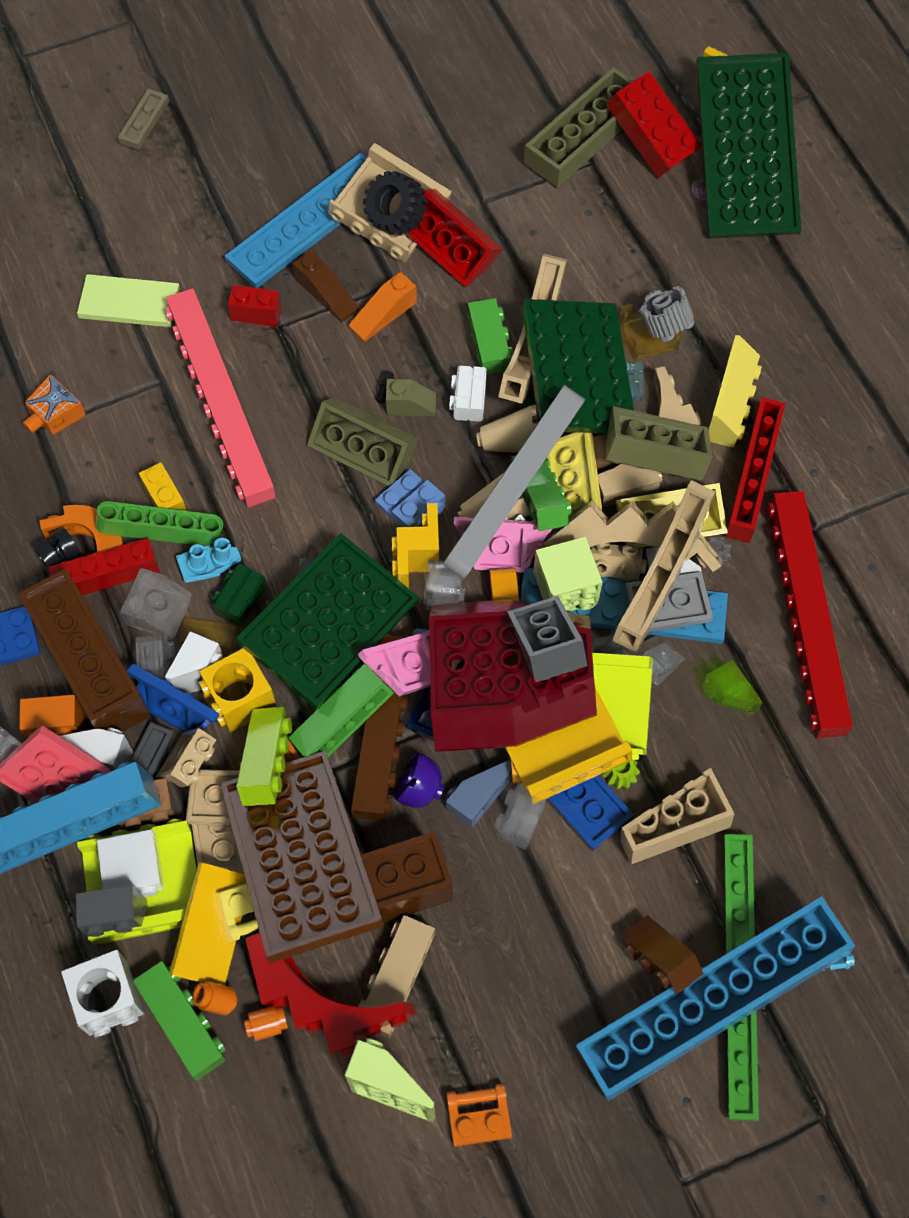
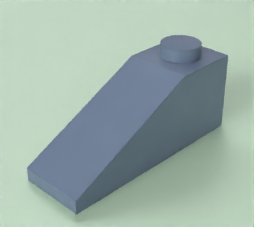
M510 760L462 781L458 787H452L445 797V800H447L446 810L472 829L511 781L512 766Z

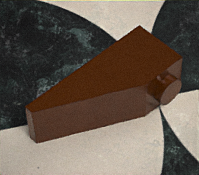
M311 250L293 263L295 280L341 323L359 310L358 305L329 267Z

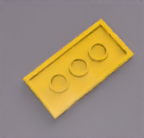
M202 862L198 863L169 975L201 983L209 981L225 985L236 941L229 942L226 937L216 892L247 883L244 874ZM242 916L234 918L236 925L241 924Z

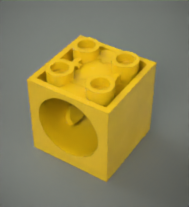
M244 649L199 671L202 681L198 683L203 691L202 693L209 706L211 705L213 710L220 713V716L217 718L220 726L226 725L230 733L250 723L252 709L277 707L270 685L253 656ZM245 682L253 686L249 694L240 700L228 701L220 698L222 691L232 683Z

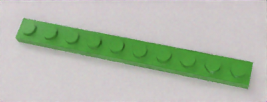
M724 835L726 954L755 937L752 835ZM755 1011L727 1029L728 1120L759 1121L757 1013Z

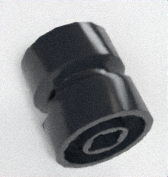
M64 527L53 532L51 539L44 538L32 546L48 571L50 566L63 563L64 560H73L81 555V551Z

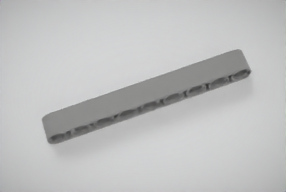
M566 385L563 386L442 564L462 579L466 578L585 401V398Z

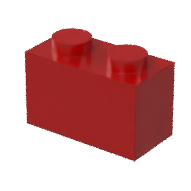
M233 285L228 301L231 321L277 327L282 310L280 292Z

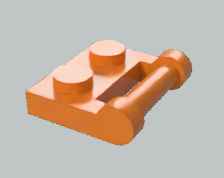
M497 1084L495 1088L458 1094H455V1091L446 1092L454 1147L512 1138L504 1084ZM492 1100H497L498 1103L497 1109L458 1114L457 1106Z

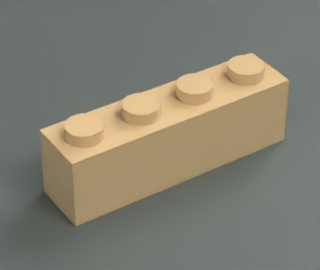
M405 915L401 923L396 921L390 937L394 938L390 948L385 947L379 959V963L382 964L379 973H373L367 986V989L371 991L367 1000L362 999L358 1007H383L407 1001L435 936V928ZM390 1025L384 1026L379 1034L390 1039L395 1027Z

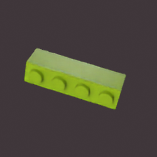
M284 707L252 709L237 782V790L243 806L276 804L277 793L282 790L280 776L281 772H285L284 753H287L289 750L287 736L292 732V721L290 717L286 716Z

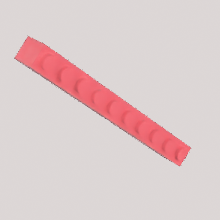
M192 288L166 297L168 307H165L166 315L169 322L174 320L176 325L172 327L176 340L181 339L183 345L180 346L183 358L184 360L189 359L191 363L187 367L191 378H196L198 381L195 387L199 398H204L206 401L203 408L207 418L213 419L214 424L211 425L215 439H221L222 444L219 445L222 457L223 459L228 458L231 464L227 466L231 479H236L238 482V486H235L239 500L244 499L249 508L276 498L273 484L194 289Z

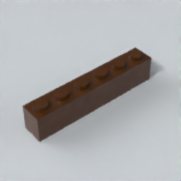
M394 692L365 722L351 808L353 818L385 822L386 813L391 814L393 797H389L390 787L395 788L397 772L393 771L394 762H399L401 749L400 746H396L397 738L403 737L404 721H400L401 712H406L408 697L404 695L398 696Z

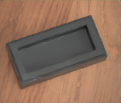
M150 722L130 762L136 761L154 778L176 735L175 732Z

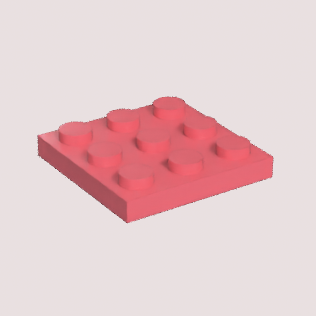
M41 726L0 764V782L34 803H38L42 797L60 794L73 784L86 783L96 774L109 773L110 768L46 727Z

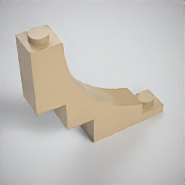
M592 500L568 519V526L559 527L549 534L544 541V545L549 547L586 537L589 547L610 542H637L660 548L675 517L678 506L672 501L656 515L648 519L632 500L608 519ZM699 534L685 561L697 553L696 557L704 568L709 567L714 572L721 567L722 558L706 539Z

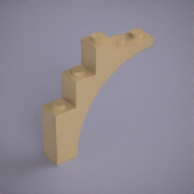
M547 254L542 256L532 299L558 300L567 259ZM525 324L511 361L503 374L499 392L500 398L518 403H523L533 387Z
M665 366L656 368L653 384L658 398V416L701 425L698 412H694L691 404L683 406L680 394H676L673 376L671 374L668 375ZM622 463L614 469L598 474L602 508L616 504V500L658 493L660 482H662L661 472L646 468L641 469Z
M692 480L690 481L659 551L635 597L618 624L612 641L637 652L661 612L665 599L678 578L686 557L699 537L705 522L704 519L716 493L715 491Z

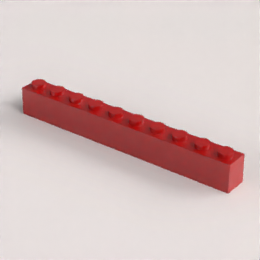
M804 491L774 493L771 503L767 505L768 517L773 520L772 538L774 541L777 540L776 558L777 562L781 563L783 570L781 571V584L786 586L787 590L785 604L786 608L791 611L790 629L796 636L794 644L795 654L797 657H800L801 661L799 675L801 681L805 682L804 701L806 705H809L811 712L809 715V726L811 730H814L816 739L847 736L853 728L805 494Z

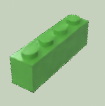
M545 459L522 493V497L539 532L568 526V515L572 513L570 501L564 499L563 488L558 486L555 472L551 473L549 460Z
M364 664L341 687L337 688L333 695L315 710L303 724L298 726L289 739L304 757L326 751L327 757H329L394 692L372 669Z
M163 961L134 979L133 982L188 1071L198 1081L226 1061L222 1055L226 1049L218 1036L213 1039L207 1031L211 1027L202 1012L198 1015L192 1008L194 1004L192 995L187 988L182 991L177 984L181 978L169 975L171 966L167 968Z

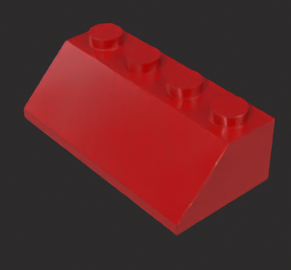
M424 189L426 194L423 196L428 200V203L425 204L427 213H423L422 217L424 220L422 223H417L418 228L416 230L411 229V233L407 235L462 285L467 287L491 266L503 249L437 189Z

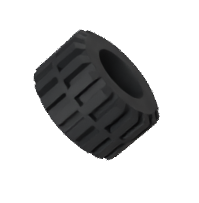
M386 171L384 176L381 174L377 175L376 181L371 180L369 190L366 189L364 193L367 196L363 199V204L366 205L363 210L364 214L368 215L367 220L372 223V226L397 236H402L403 233L407 235L411 233V229L416 230L418 228L417 223H422L424 220L422 217L423 213H427L425 204L428 203V200L423 196L426 192L421 188V184L397 171ZM397 193H401L400 207L391 215L389 210L390 202Z

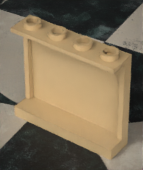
M374 143L369 149L368 158L335 201L330 200L328 214L335 221L342 222L348 226L355 234H361L370 240L374 246L381 247L389 252L393 258L400 259L406 263L418 244L404 233L402 236L392 235L375 228L367 220L368 215L364 214L363 210L366 207L363 204V199L367 196L364 193L366 189L369 190V183L371 180L376 181V176L379 174L384 176L386 171H397L419 182L423 189H437L448 200H450L452 191ZM397 193L390 202L389 210L391 215L400 207L401 193Z

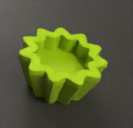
M632 759L625 764L602 773V776L608 778L607 785L614 784L617 790L622 786L629 789L630 783H637L636 775L640 773V770L636 767L637 761Z

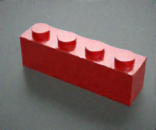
M149 538L48 567L51 576L66 568L81 595L160 573Z

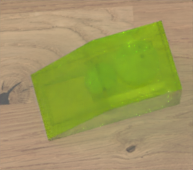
M733 660L706 674L703 690L707 697L713 699L717 705L751 714L759 711L763 702Z

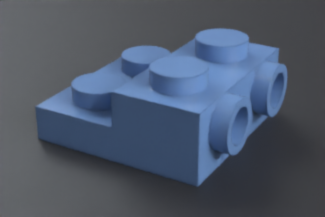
M411 469L375 499V505L399 527H422V513H427L428 503H437L438 514L445 507V495L430 481L424 482Z

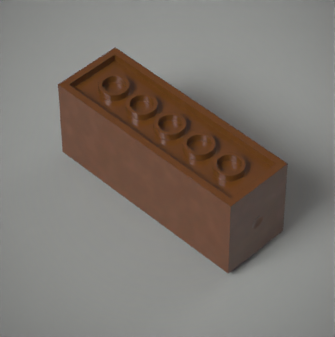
M66 568L18 593L95 729L107 730L108 728H114L124 732L151 717L138 690Z
M435 831L361 855L383 923L453 901V883Z

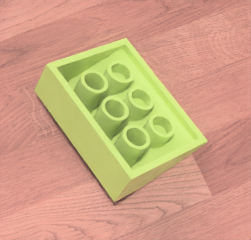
M367 1039L366 1043L358 1040L345 1075L351 1091L433 1123L435 1119L434 1102L389 1052L383 1049L384 1045L372 1039Z

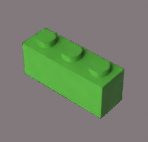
M496 298L468 303V320L479 366L487 369V375L505 372L514 353L512 346L508 347L507 345L509 334L507 327L502 325V321H504L502 307H498Z

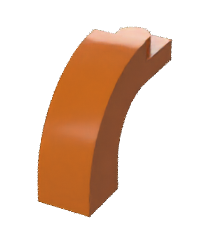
M66 505L63 506L64 515H53L47 519L39 520L41 530L48 540L51 539L53 532L64 527L70 535L82 534L91 537L96 541L98 552L125 545L122 536L103 534L96 529L97 509L90 506Z

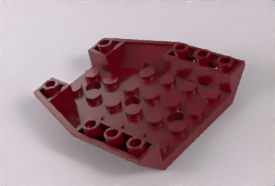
M504 599L432 605L429 615L430 686L435 751L517 747L597 716L590 617L567 612L583 640L588 666L535 683L507 613L508 611L530 605V603ZM509 656H515L519 659L518 663L514 666H507L504 664V660ZM455 660L465 662L464 667L459 670L452 669L450 665Z

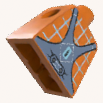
M49 375L26 400L25 405L31 416L23 421L22 424L31 434L41 426L50 434H56L83 418L86 414L81 402L52 375Z

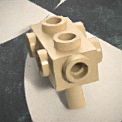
M609 543L592 546L591 553L600 577L639 581L640 574H645L647 559H642V547L619 546Z

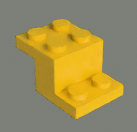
M437 503L427 504V513H422V527H397V537H392L393 576L408 588L409 572H439Z

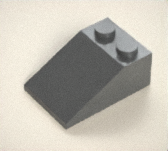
M559 596L507 612L527 667L535 683L588 666L583 640Z

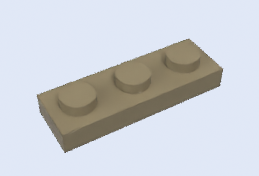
M147 89L117 137L119 144L140 150L169 103L168 95Z

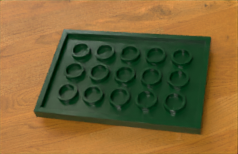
M524 299L522 310L538 421L541 420L560 390L566 385L585 398V401L564 432L607 433L613 406L634 411L616 303Z
M340 533L236 637V643L317 710L362 662L358 654L364 649L377 646L413 608L420 597Z

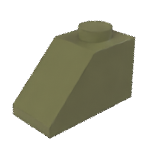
M387 379V415L435 416L436 393L411 379Z

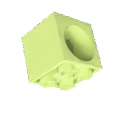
M586 537L536 550L533 573L543 600L559 596L567 612L578 609L588 610L598 604L602 580Z

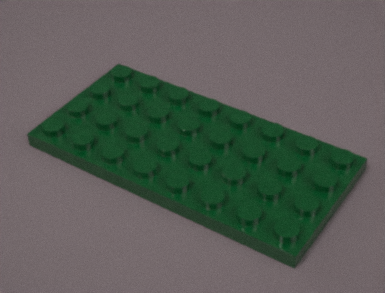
M789 53L697 57L708 239L800 234L802 228Z

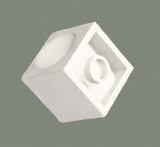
M118 950L61 971L78 1027L88 1035H94V1037L103 1036L111 1032V1027L122 1024V1026L133 1024L139 1020V1016L145 1014L133 982L128 961ZM108 979L121 983L120 997L111 1009L101 1013L92 1009L91 1011L89 1010V995L98 983Z

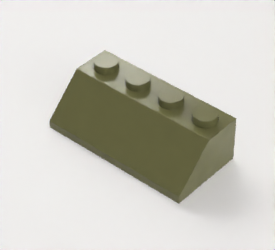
M332 397L322 401L307 446L390 487L399 479L410 462L419 438L336 397Z
M613 406L605 443L606 460L618 464L633 465L641 469L646 468L660 471L664 474L683 476L687 479L703 480L713 458L708 427Z

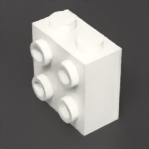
M153 830L97 840L103 889L133 885L143 897L154 896L157 894V891L164 890L158 841Z

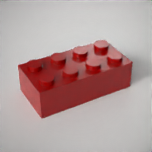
M647 71L621 89L606 103V106L658 179L701 147L699 141L650 71Z

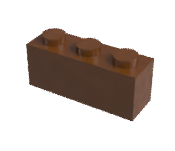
M648 915L621 935L626 944L624 951L632 961L638 960L648 975L653 973L663 988L668 986L673 992L678 994L704 974L695 953Z

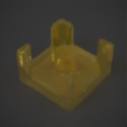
M632 304L621 306L619 314L620 329L633 361L679 349L682 336L681 331L675 334L672 340L662 342L660 337L657 338L648 334L640 312L631 314Z

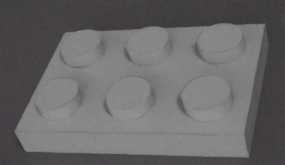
M702 571L678 576L649 632L713 621V614ZM643 580L626 583L625 590L629 605Z

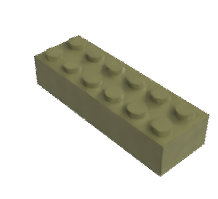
M613 67L525 145L524 164L557 188L562 185L623 129L606 106V103L617 92L632 83L633 80Z

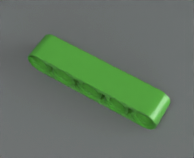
M105 501L97 507L95 527L100 533L107 535L214 546L215 541L221 536L223 521L214 514Z

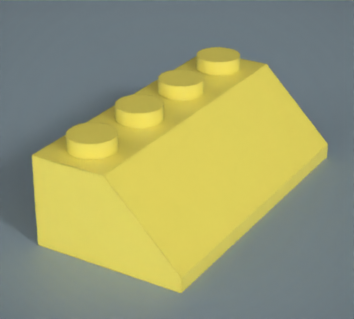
M735 335L709 427L710 442L731 448L735 447L737 439L742 440L746 426L741 425L743 419H748L751 406L747 405L748 399L753 400L756 386L752 385L753 379L758 380L762 366L758 365L760 355L738 335Z
M720 483L704 485V487L716 493L704 519L705 522L700 534L703 537L727 533ZM686 489L616 500V509L619 512L633 500L645 516L650 519L672 501L679 508ZM625 542L626 546L630 545L636 548L652 546L637 542Z

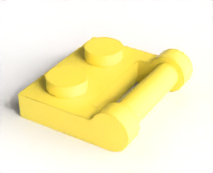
M247 883L216 892L225 934L229 942L237 941L240 939V936L259 930L256 919L240 925L235 924L234 918L254 912Z

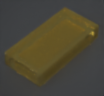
M184 618L179 643L183 645L188 634L193 632L219 643L221 651L231 652L236 626Z

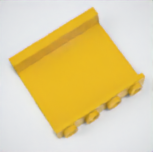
M596 687L597 716L520 746L505 747L533 805L632 760L633 751L628 741L624 743Z

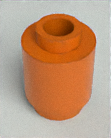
M207 981L196 986L193 992V1003L200 1010L226 1016L235 1009L237 996L234 988Z
M273 1006L248 1013L249 1019L244 1021L248 1038L254 1036L255 1042L282 1034L281 1030L288 1029L282 1007L273 1008Z

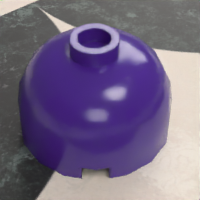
M416 752L405 767L408 769L405 776L400 777L394 799L408 807L422 808L431 803L433 798L439 799L444 785L441 784L442 774L438 764L430 757Z

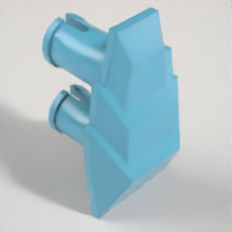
M219 538L215 541L213 547L195 544L188 552L177 555L176 559L184 582L188 583L218 577L220 573L230 570L231 566L241 561L237 547H231L228 539Z

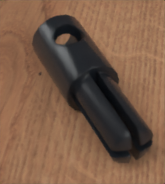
M386 370L383 372L376 397L378 403L384 402L387 379H393L394 377L391 371Z

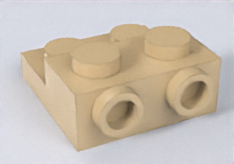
M200 728L183 732L156 775V778H166L168 782H173L179 787L189 786V784L193 785L200 776L201 771L198 769L203 761H208L215 750L212 746L216 739Z

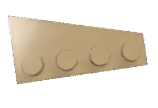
M711 767L696 780H691L685 784L680 791L663 799L662 803L655 808L647 810L622 827L620 842L631 864L731 827L734 812Z

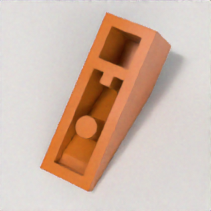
M399 272L381 286L351 321L348 328L363 342L367 341L417 303L416 285L402 272Z

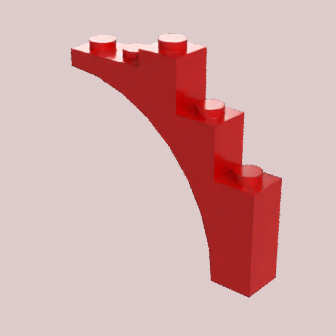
M260 933L245 938L261 1004L273 1006V1008H283L289 1005L295 1029L307 1030V1033H314L324 1029L330 1054H339L342 1058L351 1057L358 1040L366 1043L365 1037L381 1033L382 1027L387 1025L391 1027L408 1023L407 1018L416 1015L413 1003L403 1001L383 1007L360 1008L333 999L313 985L299 969L293 957L269 964Z

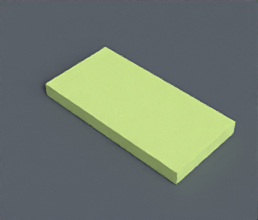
M87 274L77 315L82 319L172 328L173 321L169 322L165 312V307H168L166 297L179 293L180 286L179 283Z

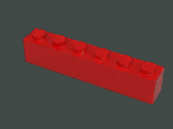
M761 397L725 535L727 538L746 543L751 541L786 404L784 402Z

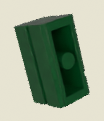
M237 564L234 571L230 570L224 580L225 586L222 591L218 590L214 594L212 607L218 617L242 627L267 584L263 574Z

